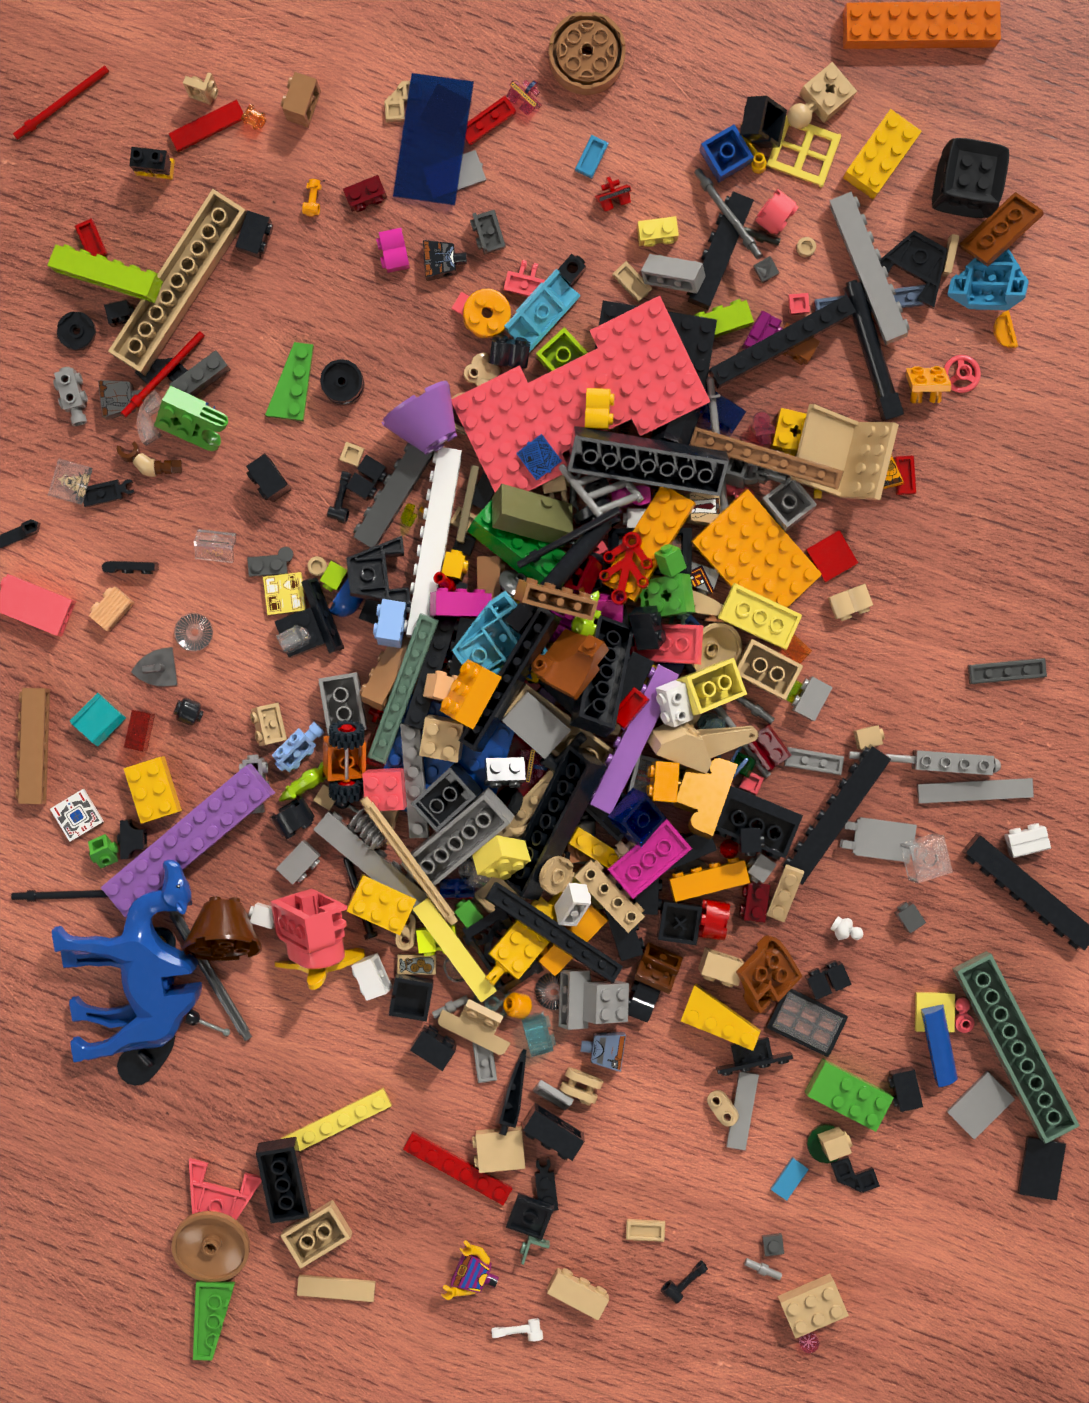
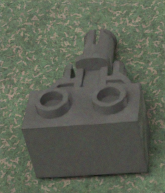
M730 458L725 481L728 485L744 489L746 484L753 485L758 482L765 484L769 480L786 484L789 475Z

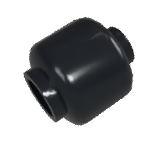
M183 698L181 701L178 700L173 714L176 715L177 721L192 726L196 721H201L204 711L201 710L199 702Z

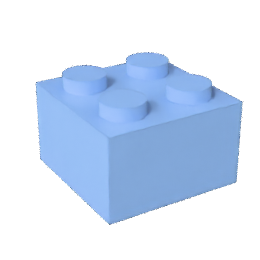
M382 599V603L377 606L376 616H378L379 621L374 624V639H377L378 645L401 648L404 623L407 616L406 602Z

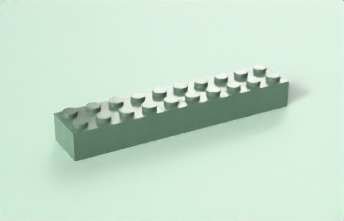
M985 951L952 968L1039 1139L1046 1144L1079 1127L1080 1125L992 954Z

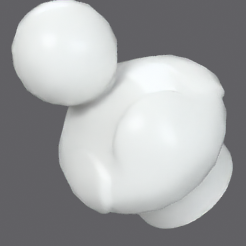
M838 916L831 927L838 940L847 939L849 935L854 940H860L863 937V930L859 927H853V921L849 918L842 919Z

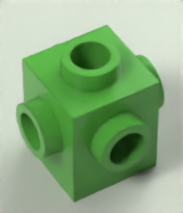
M106 834L88 841L90 859L93 863H97L101 869L118 861V846L115 842H111Z

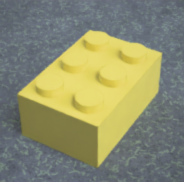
M734 658L720 661L676 679V681L686 683L692 715L702 714L747 694Z

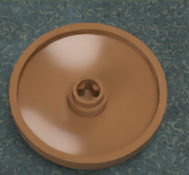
M202 1211L188 1216L178 1225L172 1239V1254L180 1269L187 1275L205 1282H221L234 1277L245 1266L250 1252L249 1237L243 1226L231 1216L216 1211Z

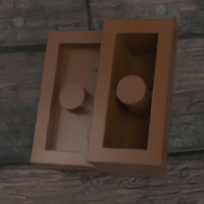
M648 942L636 967L637 971L634 979L670 994L683 957Z

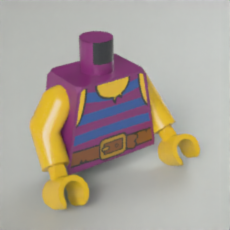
M467 1240L463 1242L466 1246L464 1249L459 1248L462 1255L451 1279L450 1286L453 1287L443 1286L447 1293L441 1294V1296L446 1300L458 1296L473 1295L476 1292L481 1293L484 1284L493 1288L496 1287L499 1277L489 1273L492 1263L482 1247L470 1245Z

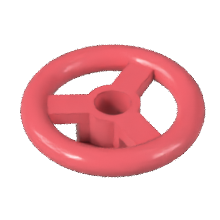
M957 355L949 359L944 366L947 375L951 365L958 362L956 374L949 379L951 390L958 393H966L973 390L978 385L981 377L978 363L967 355ZM964 361L970 363L973 366L975 376L972 375L971 367L967 364H964ZM960 370L965 372V376L960 375ZM957 380L972 382L966 387H957L953 384Z

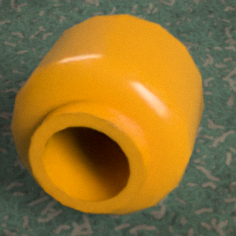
M513 992L505 998L503 1008L507 1016L524 1019L532 1010V1002L528 995Z

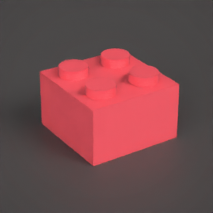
M404 768L367 769L362 773L364 797L367 796L371 802H374L379 811L404 810L407 807Z

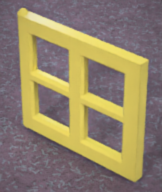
M786 115L780 147L772 148L767 167L823 187L840 142L841 134L809 124L805 128L800 129L806 131L802 146H797L784 141L788 127L791 126ZM814 135L831 141L826 156L809 150ZM782 146L799 152L794 167L776 161ZM806 155L824 161L819 176L801 170Z

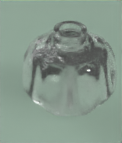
M472 855L458 867L461 880L467 887H484L492 878L477 875Z

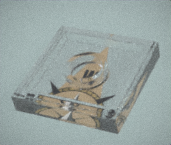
M58 459L48 496L82 505L93 468Z

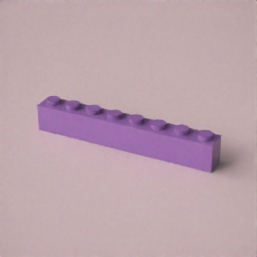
M659 664L655 668L651 667L647 675L649 680L640 689V692L649 698L650 701L623 731L621 737L617 736L613 744L615 749L612 754H608L604 762L607 769L589 805L607 814L612 813L661 713L660 705L656 699V688L676 680L679 674Z

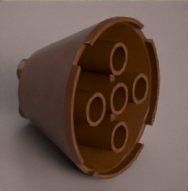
M217 896L210 897L209 901L204 903L183 945V952L186 955L192 953L196 959L209 961L239 960V956L247 954L248 958L262 951V944L242 903H240V898L237 897L229 898V900L221 899V897Z

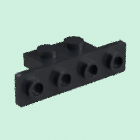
M768 1037L759 1038L753 1051L737 1044H730L734 1063L718 1066L716 1071L722 1076H728L737 1070H740V1072L752 1070L751 1067L759 1066V1068H766L775 1062L785 1064L790 1059H793V1054L785 1052L772 1055Z

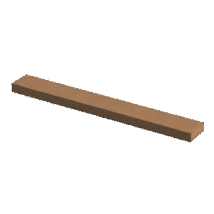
M695 427L690 442L691 446L727 451L729 458L836 490L839 489L844 473L843 470Z

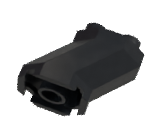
M692 411L653 430L650 439L689 445L700 416L699 412Z

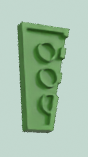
M197 1280L193 1360H213L235 1282H205Z

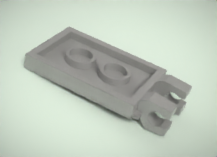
M859 817L857 822L847 821L843 827L844 829L855 830L854 841L840 839L839 847L853 849L852 853L854 855L912 863L917 825Z

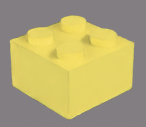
M498 835L472 855L477 875L488 878H500L501 880L511 878L515 872L523 869L531 861L524 840Z

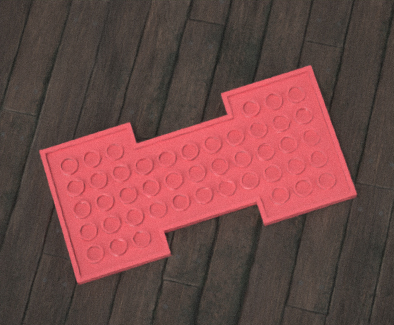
M660 296L589 330L598 347L597 349L529 383L519 365L452 399V405L495 493L501 484L531 491L563 475L559 470V466L562 464L567 466L562 453L569 451L574 426L585 428L587 388L611 389V394H615L614 406H610V413L614 414L613 425H609V430L632 419L640 437L710 403V399ZM542 434L562 462L551 469V473H546L536 481L516 453L524 448L527 442L533 441Z

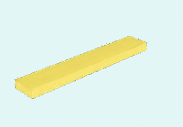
M429 897L415 906L413 911L480 1002L497 991L494 985L485 979V973Z

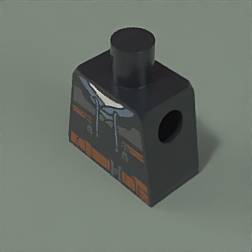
M423 240L426 281L456 275V265L467 264L466 252L455 253L453 243Z

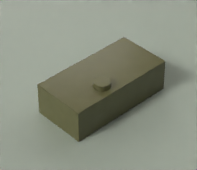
M501 484L492 497V527L546 543H552L573 531L572 504Z

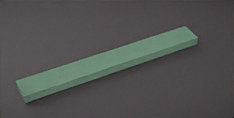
M420 613L368 758L383 764L387 763L437 628L438 619Z

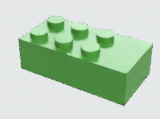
M823 1058L805 1090L808 1097L875 1132L878 1130L894 1099L887 1091Z

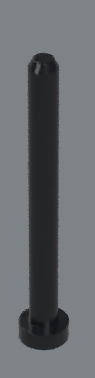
M345 857L343 862L354 893L358 880L352 862ZM362 919L366 931L364 935L365 940L378 936L377 931H373L371 922Z

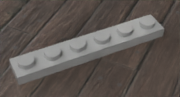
M401 723L409 838H428L430 836L429 823L411 805L426 790L424 757L419 756L422 732L419 729Z

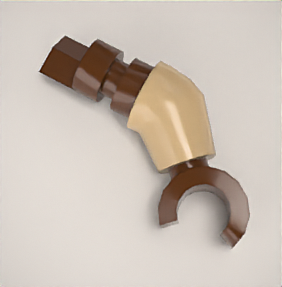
M135 441L132 443L134 449L129 454H125L123 448L117 445L116 449L122 460L130 463L133 462L142 475L156 477V475H160L162 472H165V474L182 473L181 460H164V463H161V460L155 461V459L140 453L139 446Z

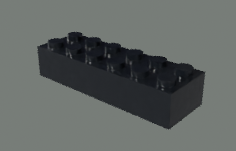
M600 615L598 619L594 620V624L597 626L593 636L604 641L609 651L598 664L600 669L579 698L574 701L570 725L606 738L615 730L633 631L629 625Z

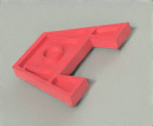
M190 1158L189 1173L192 1214L202 1211H216L227 1214L237 1220L262 1182L261 1176L245 1173L240 1191L204 1182L208 1162Z

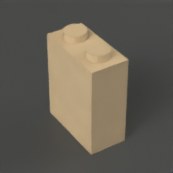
M517 1126L516 1128L508 1127L506 1136L499 1134L500 1128L476 1130V1136L472 1137L473 1148H477V1156H474L475 1168L479 1167V1173L525 1169L522 1126Z

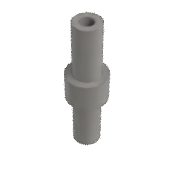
M465 995L455 1001L451 1000L445 1003V1006L433 1011L432 1014L436 1019L440 1017L442 1009L453 1013L457 1011L456 1008L466 1004L469 998Z
M748 1258L744 1262L745 1266L756 1270L760 1275H768L777 1280H780L782 1277L781 1272L769 1268V1265L765 1263H757Z

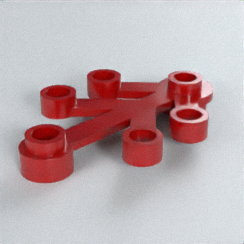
M636 532L625 534L622 544L611 551L605 552L603 555L604 561L612 564L615 562L616 556L626 551L625 557L599 573L601 581L606 583L611 580L614 574L621 570L618 589L614 590L611 594L612 601L618 606L624 605L627 602L628 596L625 591L630 571L636 578L639 588L646 589L649 586V580L642 575L632 560L635 552L641 560V566L644 570H651L653 568L652 560L645 555L640 547L642 539ZM631 539L636 540L635 544L630 545L629 541ZM608 555H613L611 560H606ZM646 561H650V565L648 567L644 566V563ZM604 573L609 574L607 579L602 578ZM646 580V584L641 586L640 581ZM619 595H623L622 601H617Z

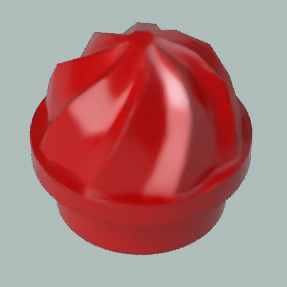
M727 839L720 844L719 850L723 857L730 859L738 854L739 847L736 842Z

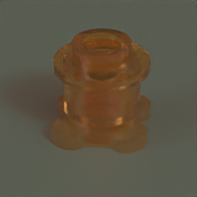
M249 104L241 117L243 123H249L253 126L254 130L261 129L266 123L265 113L257 111L253 104Z

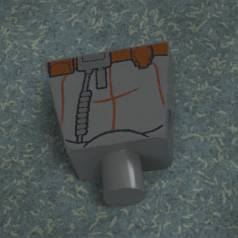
M98 380L102 417L109 420L123 416L120 412L130 403V399L135 394L138 395L142 390H134L133 384L127 381Z

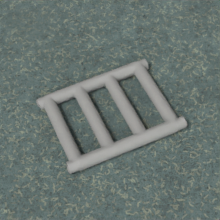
M564 464L559 466L563 476L596 517L617 506L621 507L634 501L641 502L644 500V497L634 484L624 480L587 493L582 487L583 485L604 477L588 475L576 479L571 472L567 471V466ZM624 487L631 493V495L600 507L593 501V499Z

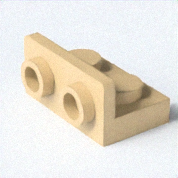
M208 72L204 82L195 76H192V78L185 76L183 84L188 96L211 105L212 100H215L218 95V88L213 75Z
M279 703L251 709L250 718L252 723L255 724V739L259 746L287 740Z

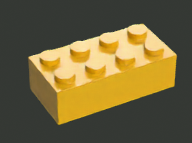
M890 109L847 169L843 179L874 200L922 131Z

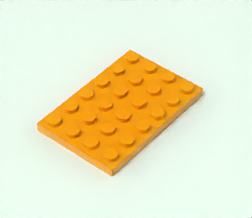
M745 489L691 541L730 587H732L733 583H736L787 608L822 574L748 489Z

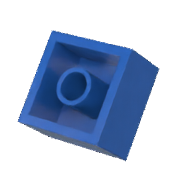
M735 124L701 143L699 149L718 183L750 165L754 158Z

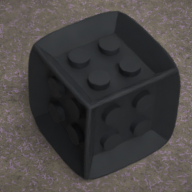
M953 138L949 140L942 150L938 163L932 195V208L943 213L970 218L990 217L998 209L1004 192L1009 164V148L996 143L968 138Z

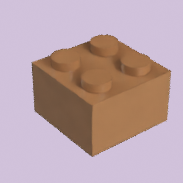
M294 72L293 78L290 77L288 80V92L282 98L281 107L287 121L309 128L321 90L317 79Z

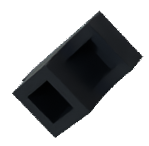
M132 819L120 820V833L117 835V843L120 845V859H130L136 849L147 848V829L135 827Z

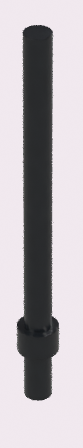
M620 507L613 508L539 550L535 549L529 552L528 556L517 561L518 567L521 569L531 562L536 563L542 559V556L621 514Z
M27 890V892L11 894L12 900H27V902H36V900L109 898L103 890L51 892Z

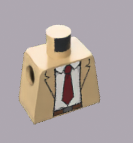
M697 492L689 493L685 496L696 504L686 519V523L708 526L720 514V496Z

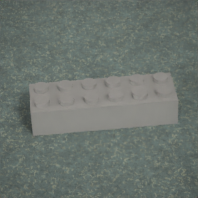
M488 787L438 832H434L415 848L411 855L435 886L508 826L514 815ZM402 861L401 865L403 866V868H404V869L413 877V879L416 881V879L414 878V876L411 874V872L408 870V868L405 866V864H404L403 861Z

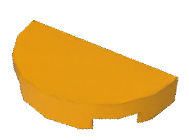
M1007 310L1001 313L995 320L993 333L996 340L1002 346L1017 348L1018 343L1010 312Z

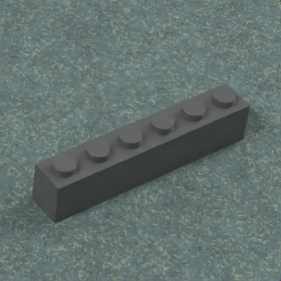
M407 443L404 448L406 453L403 458H398L394 464L395 471L392 475L388 474L383 483L385 487L382 491L379 490L373 499L375 503L372 508L368 507L363 515L365 517L362 524L358 523L353 531L355 539L370 548L379 545L434 456V450L425 455L422 451Z

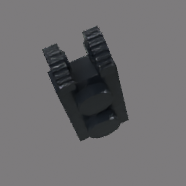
M107 561L102 564V570L107 573H117L119 570H122V573H134V570H141V574H153V571L159 570V563Z

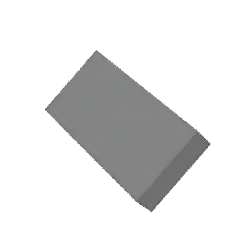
M542 1080L533 1089L534 1093L564 1111L571 1106L574 1100Z

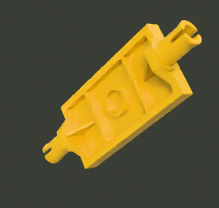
M563 892L554 895L549 902L540 897L539 901L533 900L530 904L558 922L554 905ZM516 920L488 953L495 960V966L485 979L489 980L490 984L495 985L499 978L507 972L515 979H519L547 946L549 941Z

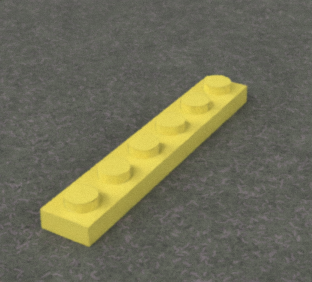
M381 1088L280 1139L297 1137L299 1151L391 1107L392 1104L385 1089Z

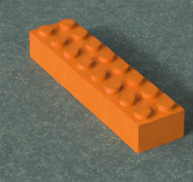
M1000 1L846 3L843 10V49L995 48L1001 40Z

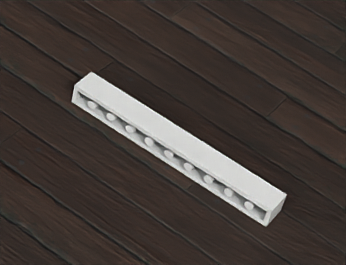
M443 447L438 452H434L433 463L436 464L435 471L431 470L429 482L433 483L432 488L428 489L426 500L429 501V506L424 508L423 519H426L425 527L421 526L420 538H423L422 545H418L417 556L420 558L419 563L415 564L413 575H416V581L411 583L410 594H413L411 608L407 607V613H410L409 620H405L403 630L407 632L408 638L412 637L420 613L430 616V592H435L439 588V585L434 582L433 577L437 572H442L462 450Z

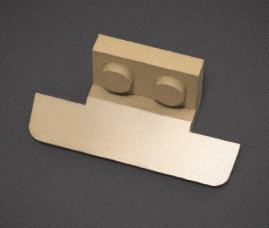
M470 999L465 1004L460 1017L442 1009L438 1019V1024L441 1027L498 1055L504 1054L510 1045V1042L494 1035L503 1019L502 1015Z

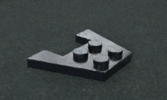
M913 231L879 261L882 267H886L888 274L894 265L925 282L926 285L917 301L934 309L947 248Z
M402 536L346 558L350 596L382 602V599L406 602V607L411 608L409 587L389 589L386 558L404 556Z

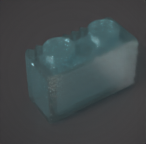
M543 1011L521 1019L531 1057L554 1051L553 1046L556 1045L554 1034L550 1035L548 1027H551L549 1015L545 1016Z

